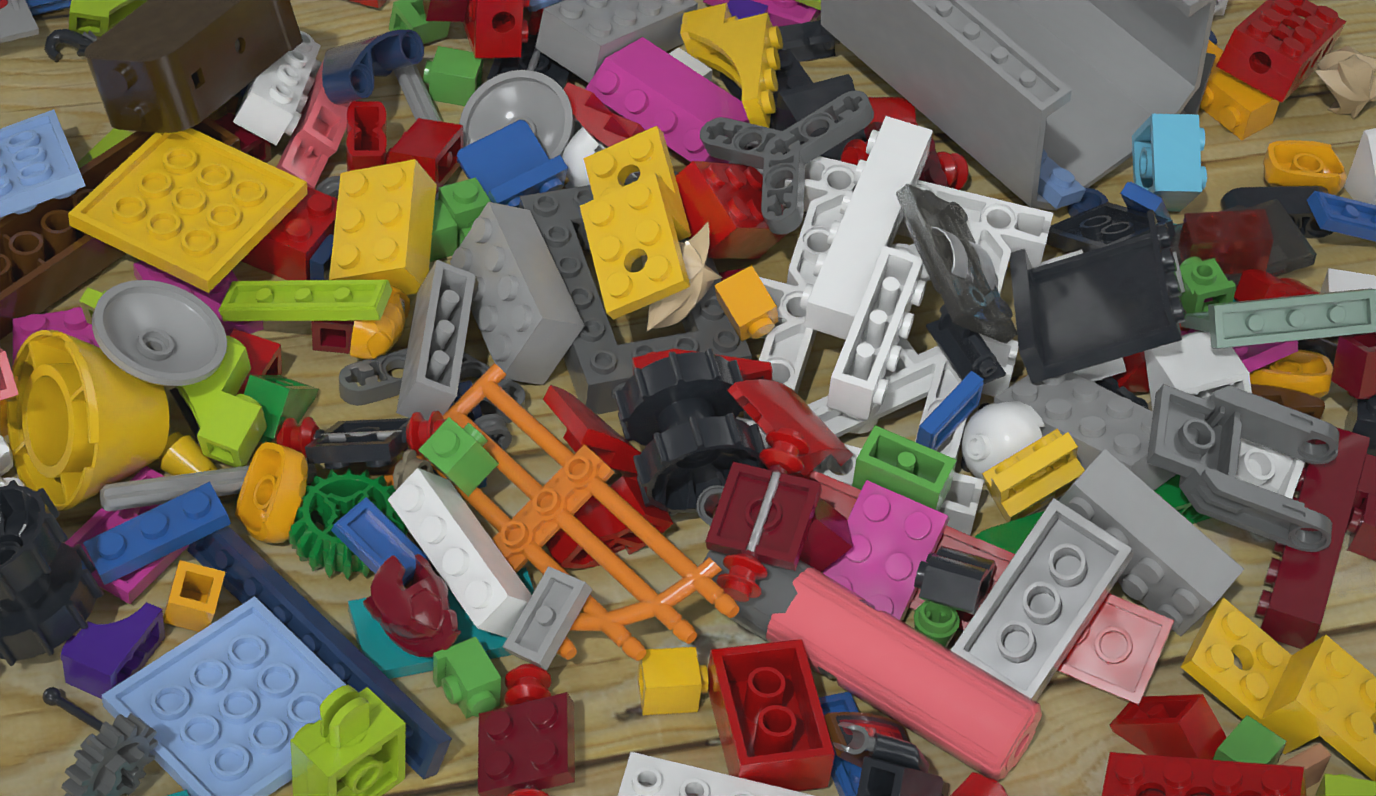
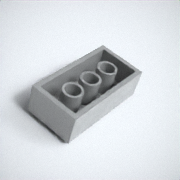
M564 0L543 10L535 48L589 83L606 57L641 37H644L665 52L684 44L680 34L683 13L697 10L698 3L694 0Z
M488 202L480 216L473 222L472 228L460 247L455 250L450 263L452 266L476 275L470 309L494 363L506 373L504 379L544 385L585 325L531 211Z
M1073 372L1033 384L1029 375H1027L994 397V403L1020 401L1031 406L1042 418L1045 427H1039L1042 437L1057 428L1062 435L1069 432L1078 446L1077 459L1085 470L1106 449L1152 490H1155L1176 475V473L1147 463L1153 412Z
M1106 449L1098 455L1059 500L1065 506L1132 548L1133 558L1117 582L1121 584L1123 591L1128 596L1139 600L1149 610L1174 620L1172 630L1180 637L1215 605L1244 570V568Z
M1053 498L951 651L1034 701H1037L1133 558L1132 548Z

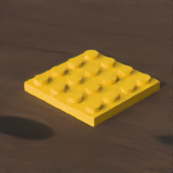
M192 128L174 133L156 132L68 213L69 225L209 293L307 195V182Z

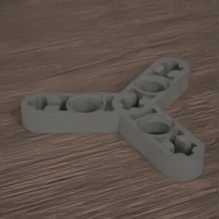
M855 90L842 94L784 131L719 117L710 120L702 127L700 139L707 153L712 157L763 169L761 206L763 218L772 233L787 234L794 231L802 223L805 164L869 125L874 118V111L867 94ZM819 128H829L826 133L818 137L810 136L812 132ZM761 141L757 147L751 150H743L750 142ZM783 179H793L786 187L774 188ZM780 204H785L786 207H787L786 209H784L783 215H782V207H781Z
M407 348L378 356L376 359H366L345 366L339 374L340 397L348 404L359 406L398 396L400 394L402 378L392 377L388 372L394 368L404 369ZM464 352L459 383L467 377L480 378L490 367ZM503 379L498 385L525 408L524 389L511 379ZM486 397L479 403L484 415L498 414L503 417L506 423L512 422Z

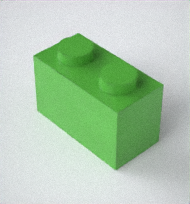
M874 425L856 459L852 486L862 490L865 481L868 480L939 511L951 488L957 460Z

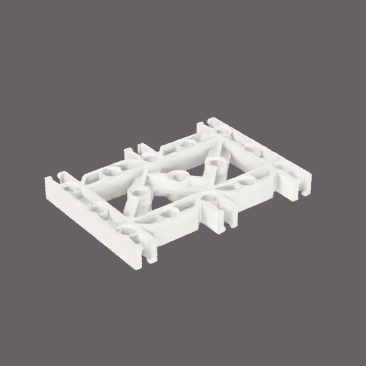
M821 156L805 164L803 211L807 213L788 269L787 284L759 277L777 306L779 322L774 324V328L768 334L760 337L766 340L759 361L771 363L772 381L785 384L797 394L817 330L804 327L806 309L800 308L801 298L807 283L814 285L817 276H814V269L820 252L828 253L831 245L827 244V239L834 220L841 222L844 214L840 213L845 193L847 190L854 191L857 185L853 183L857 165ZM786 178L784 187L789 185L793 179ZM918 180L896 234L921 241L912 245L896 243L892 244L891 248L923 257L924 261L920 280L927 282L952 270L954 262L953 250L946 235L937 236L925 231L916 211L919 210L930 215L937 228L947 231L944 225L945 222L957 227L964 240L981 246L992 259L995 268V284L989 296L997 310L1011 252L1025 249L1032 267H1039L1053 213ZM972 246L965 248L968 258V270L966 278L962 282L970 304L956 298L954 303L963 307L964 312L1006 372V376L983 385V394L996 396L1009 388L1019 349L1018 341L990 334L995 315L983 310L974 291L980 281L981 263L977 252ZM900 337L897 346L902 347L896 370L895 372L887 370L884 377L885 380L889 381L883 404L881 406L874 404L868 420L827 407L828 396L812 402L808 406L839 437L848 432L857 434L869 432L877 424L879 418L927 396L920 421L921 424L957 387L961 379L939 346L917 354L907 339ZM745 411L744 418L736 417V419L742 420L749 425L756 424ZM967 418L936 451L957 459ZM759 427L765 449L772 448L765 440L766 433ZM844 444L854 454L845 464L840 466L829 455L813 470L852 486L856 459L862 448ZM833 472H840L845 475H836ZM954 472L951 488L939 512L949 516L947 526L971 535L983 488V479Z

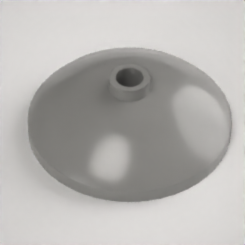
M515 70L499 74L482 84L467 101L459 124L463 125V145L465 147L518 120H523L528 123L549 159L558 155L562 157L565 147L572 139L574 133L575 117L571 101L556 81L542 73L530 70Z
M134 280L120 283L107 290L100 297L92 316L93 334L104 354L120 369L145 382L164 386H182L200 382L211 376L219 368L226 353V333L221 321L213 310L195 295L168 283L152 280Z

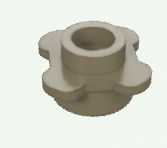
M406 450L403 460H400L394 469V489L397 490L417 468L433 474L431 463L427 460L418 459L415 450Z

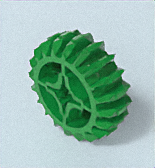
M350 467L344 475H337L331 469L327 479L314 475L311 486H306L305 496L302 497V506L298 508L294 524L291 525L289 531V542L292 545V549H296L299 560L309 561L312 571L325 567V572L329 578L335 572H343L347 580L352 572H360L366 578L370 569L331 530L338 520L367 497L407 536L408 528L388 501L390 496L396 491L394 485L387 486L384 475L371 479L368 469L361 475H354ZM316 522L324 525L323 532L315 526Z

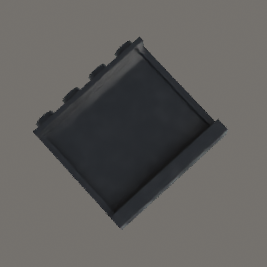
M1153 210L1147 211L1151 233L1032 268L1025 249L1011 252L1010 269L1018 348L1032 384L1182 340L1179 323L1186 321V315L1179 297L1182 296L1175 273L1177 267L1171 247H1173L1166 223L1158 225Z

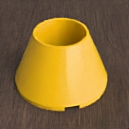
M40 330L31 334L24 341L12 367L13 377L18 376L17 391L19 395H16L15 399L7 400V427L14 465L19 479L26 487L34 491L44 488L57 510L66 511L100 493L104 485L118 483L152 464L161 456L169 433V406L163 385L145 382L131 376L115 365L100 347L58 330Z

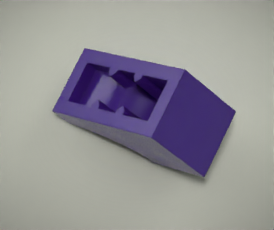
M146 602L134 614L117 622L94 624L87 621L88 627L81 629L76 636L72 635L62 648L60 658L63 663L65 683L102 699V694L140 671L165 639L163 609Z

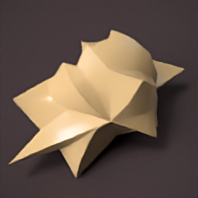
M1345 46L1337 51L1330 52L1323 59L1317 61L1319 62L1317 66L1320 70L1315 71L1329 88L1335 99V102L1328 110L1338 115L1351 113L1354 120L1367 102L1376 101L1375 58L1363 55L1350 46Z
M708 222L690 240H686L684 243L679 242L691 287L650 304L647 331L653 327L670 326L684 319L704 297L714 280L722 278L706 266L709 249ZM645 255L641 256L643 268L647 262V256Z

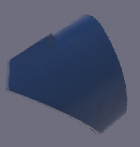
M399 29L328 49L324 56L322 85L328 99L332 103L340 105L369 97L374 90V76L386 77L393 70L418 64L422 61L424 56L422 39L413 30Z

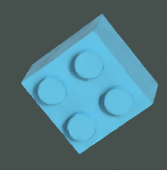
M1151 114L1132 135L1133 181L1135 184L1161 197L1168 211H1182L1206 187L1207 170L1205 166H1201V151H1203L1205 146L1204 128L1199 127V115Z

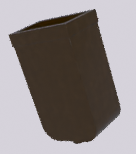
M147 0L90 44L84 54L109 122L114 129L174 133L189 129L202 122L288 51H293L303 42L290 0Z

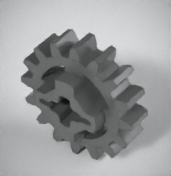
M130 713L127 718L122 714L118 715L113 725L104 722L100 733L97 736L93 733L90 734L80 745L82 750H77L74 753V756L77 758L76 763L65 770V773L70 778L62 784V789L67 792L64 796H121L124 793L129 796L140 785L139 779L145 777L146 773L143 771V768L154 761L155 756L150 752L158 745V741L153 738L157 732L133 713Z

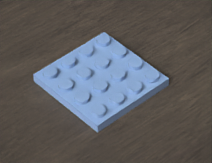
M54 109L0 129V218L11 213L22 214L29 212L37 204L52 198H67L73 195L77 189L86 186Z
M254 596L102 694L103 707L115 719L120 714L127 718L130 713H133L157 732L153 738L158 741V745L150 753L155 756L154 760L182 789L187 790L189 796H269L292 780L290 740L294 738L295 734L304 725L320 720L321 703L334 690L346 684Z

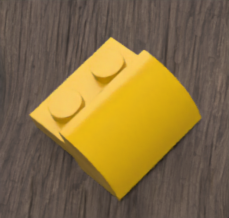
M1057 428L982 473L994 502L1007 522L1029 516L1048 505L1053 498L1058 499L1063 496L1085 471L1077 459L1078 446L1069 432L1062 435Z

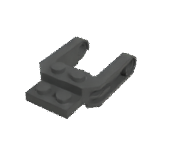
M1165 384L1159 388L1155 394L1147 463L1179 474V487L1197 512L1301 551H1321L1330 545L1333 523L1327 516L1305 508V504L1240 480L1234 476L1237 474L1241 438L1307 463L1325 464L1331 462L1337 457L1339 446V431L1334 425L1231 385L1214 391L1211 396L1204 399ZM1318 439L1326 442V444H1311L1306 441ZM1301 528H1312L1319 531L1301 530Z

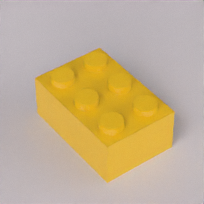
M415 159L347 171L340 174L329 280L385 279L389 280L390 285L401 289L406 295L418 292L429 273L437 185Z

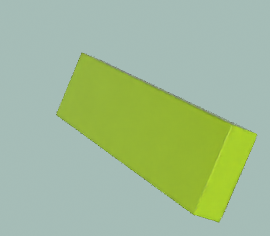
M389 280L232 281L218 311L223 321L381 320L392 293V288Z

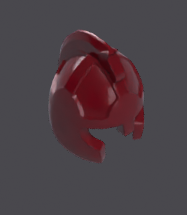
M417 554L415 555L416 568L412 586L406 589L402 581L406 569L395 555H392L376 572L370 586L371 596L363 601L364 607L371 614L372 618L380 623L386 635L403 651L417 657H433V653L442 649L448 650L454 644L461 631L458 630L456 612L450 609L447 585L441 577L435 574L430 563L422 555Z

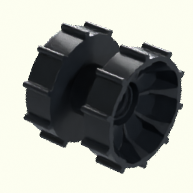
M707 349L705 352L682 354L670 352L668 357L655 361L642 369L635 368L633 370L634 375L625 383L623 388L614 392L619 409L618 417L625 440L628 442L634 440L640 445L646 446L640 455L633 456L638 474L636 478L645 507L653 505L661 510L668 511L670 516H675L677 513L697 512L699 495L708 487L716 485L725 486L733 462L767 469V466L759 457L760 452L765 449L758 424L749 425L742 420L736 419L744 409L727 391L735 382L743 381L737 360L729 362L722 356L715 355L713 349Z
M15 480L10 481L7 486L0 487V659H5L10 666H13L17 660L33 658L47 653L49 656L53 655L54 648L68 640L80 628L86 629L88 627L86 620L93 611L96 599L104 595L91 574L95 571V567L81 545L77 544L71 547L62 543L67 541L68 538L56 521L60 513L44 488L34 491L28 487L19 486Z

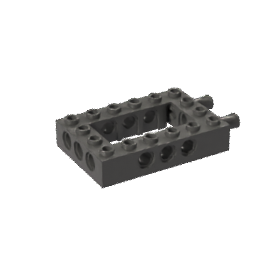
M639 177L626 179L624 186L637 181ZM587 185L520 196L519 208L531 211L585 325L563 358L578 399L596 415L619 411L614 392L621 390L625 383L633 376L632 357L675 348L696 352H705L707 349H713V353L717 355L744 359L752 358L746 340H740L717 301L714 285L721 282V279L714 280L704 297L681 320L686 333L617 345L581 247L583 250L590 249L580 205L594 200L591 186ZM687 237V238H685V239H683V240H680V241H678V242H683V243H684L686 240L688 241L689 238ZM707 258L706 266L718 274L713 259Z

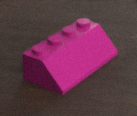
M644 37L606 57L585 88L593 92L603 104L624 118L639 123L645 130L658 126L664 133L667 147L690 162H730L710 156L700 139L702 127L710 120L722 117L749 123L742 101Z

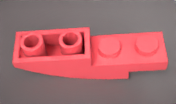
M323 62L307 94L308 99L300 113L301 118L276 167L306 181L307 186L313 189L321 176L328 158L338 149L347 128V109L351 102L337 105L328 99L322 85Z

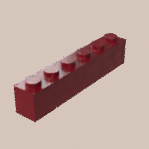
M1337 428L1339 431L1337 457L1325 464L1306 462V466L1302 469L1295 489L1298 492L1297 498H1292L1304 503L1305 508L1321 513L1333 523L1331 543L1321 551L1306 552L1275 541L1273 551L1280 553V558H1271L1264 583L1272 586L1270 592L1262 590L1255 611V615L1262 617L1260 628L1275 641L1299 649H1303L1313 643L1320 629L1370 442L1369 437L1341 428ZM1318 439L1306 441L1311 444H1326V442ZM1301 528V530L1319 531L1312 528Z

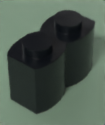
M940 546L936 554L929 552L926 561L920 562L914 587L921 589L919 599L975 614L979 605H982L988 594L995 561Z

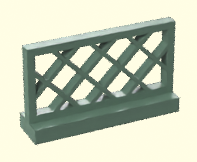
M1368 288L1208 305L1209 311L1185 314L1186 321L1180 323L1181 327L1210 332L1212 348L1376 332V289Z

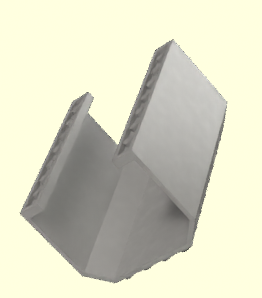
M821 0V25L1028 206L1056 211L1058 209H1055L1038 194L1043 149L1046 151L1047 156L1056 164L1071 172L1075 180L1084 188L1090 187L1132 156V135L1151 114H1180L1200 87L1216 0Z

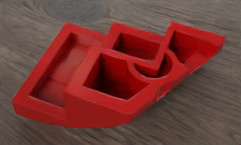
M567 83L563 90L571 101L573 115L604 147L608 148L646 131L639 123L612 113L593 92L571 83ZM634 172L637 177L640 176V172Z
M763 379L735 382L727 390L766 435L768 432L778 431L779 428L794 429L803 435V440L810 447L808 454L798 456L804 464V468L800 472L804 477L829 455L840 466L845 464L854 455L802 398L785 384Z
M550 385L543 400L566 426L567 431L563 438L575 453L585 445L610 468L618 469L624 477L637 481L636 477L638 474L633 456L640 455L641 452L573 394L562 388Z

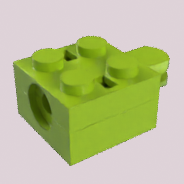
M350 685L337 688L321 703L320 720L304 725L295 734L294 738L290 740L293 796L384 795L405 780L406 723L368 687L360 692Z

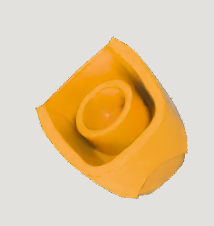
M1301 140L1275 141L1269 144L1263 161L1264 177L1271 187L1323 186L1328 190L1329 194L1336 195L1345 185L1347 179L1346 171L1330 144Z
M390 285L392 293L381 320L354 321L350 357L367 360L376 359L378 356L390 351L404 332L405 320L410 310V299L401 289Z
M1298 350V352L1250 372L1251 384L1287 388L1322 398L1330 390L1333 366L1329 358L1320 353Z
M271 442L261 444L255 452L239 493L235 516L256 540L269 544L283 543L289 539L291 525L294 524L298 508L302 506V497L305 496L308 465L302 453Z

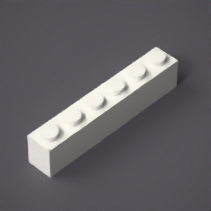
M888 116L885 117L880 131L872 130L866 147V153L869 154L867 161L860 159L853 178V183L857 184L855 190H847L842 201L840 213L844 214L841 222L834 220L827 239V244L831 245L828 253L821 251L814 269V276H817L814 285L807 283L800 302V308L806 309L804 327L846 340L883 245L890 248L892 246L927 160L933 130Z

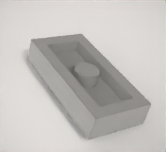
M548 566L505 641L503 648L510 654L547 671L590 595L592 588L586 582Z

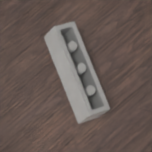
M436 260L419 288L398 399L397 414L411 418L414 412H421L425 420H429L433 411H439L443 416L457 397L475 274Z

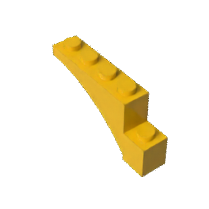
M727 3L683 13L680 34L687 53L703 64L722 72L732 79L742 89V104L749 123L769 128L771 114L776 111L773 92L778 91L776 70H780L781 67L778 49L783 48L779 27L772 26L768 13L738 19L737 16H731Z

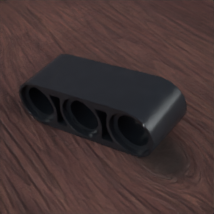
M1323 186L1241 187L1228 191L1220 200V206L1229 232L1235 224L1258 217L1267 230L1266 233L1245 240L1322 238L1333 233L1332 231L1320 229L1307 202V199L1314 191L1329 194L1328 190Z

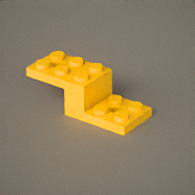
M652 127L583 158L594 200L580 205V210L606 313L614 320L691 287L678 242L690 237L691 233L664 133L659 127ZM640 172L637 181L624 186L626 178L631 173ZM643 255L647 256L644 268L638 272H631L632 263Z
M1224 597L1218 600L1209 610L1181 668L1241 719L1248 715L1286 740L1287 742L1282 751L1284 755L1320 736L1371 780L1376 781V734L1374 733L1373 722L1376 725V676L1327 635L1291 655ZM1233 653L1240 659L1242 670L1234 664Z

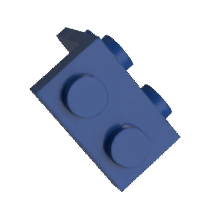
M518 120L461 148L457 153V161L467 178L476 177L491 202L518 208L520 196L561 190L568 171V167L561 155L552 159L548 158L530 126L523 120Z

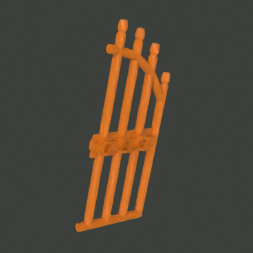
M494 363L443 415L444 419L450 417L462 428L467 423L475 427L488 440L483 447L499 463L496 468L530 499L511 519L478 487L468 497L452 483L457 492L498 531L492 540L516 573L529 561L543 575L548 566L570 575L542 549L548 540L561 528L639 601L635 604L607 611L590 594L569 631H602L618 647H622V651L628 657L640 661L645 657L646 650L642 643L636 637H632L631 632L624 626L656 617L669 630H673V634L678 639L690 644L697 638V632L673 606L696 591L710 604H715V608L721 614L729 618H733L738 614L739 606L729 594H724V590L712 580L722 569L710 557L697 566L606 483L615 472L585 445L574 454L498 385L506 377V373ZM485 397L562 467L544 486L535 480L467 416ZM424 455L416 456L418 459L429 461ZM403 456L384 474L387 486L394 485V469L396 464L403 460ZM432 465V468H433L441 477L447 479L442 473H440V472ZM593 495L676 571L682 579L658 594L579 521L574 514ZM566 636L557 654L570 660L576 655L577 649Z

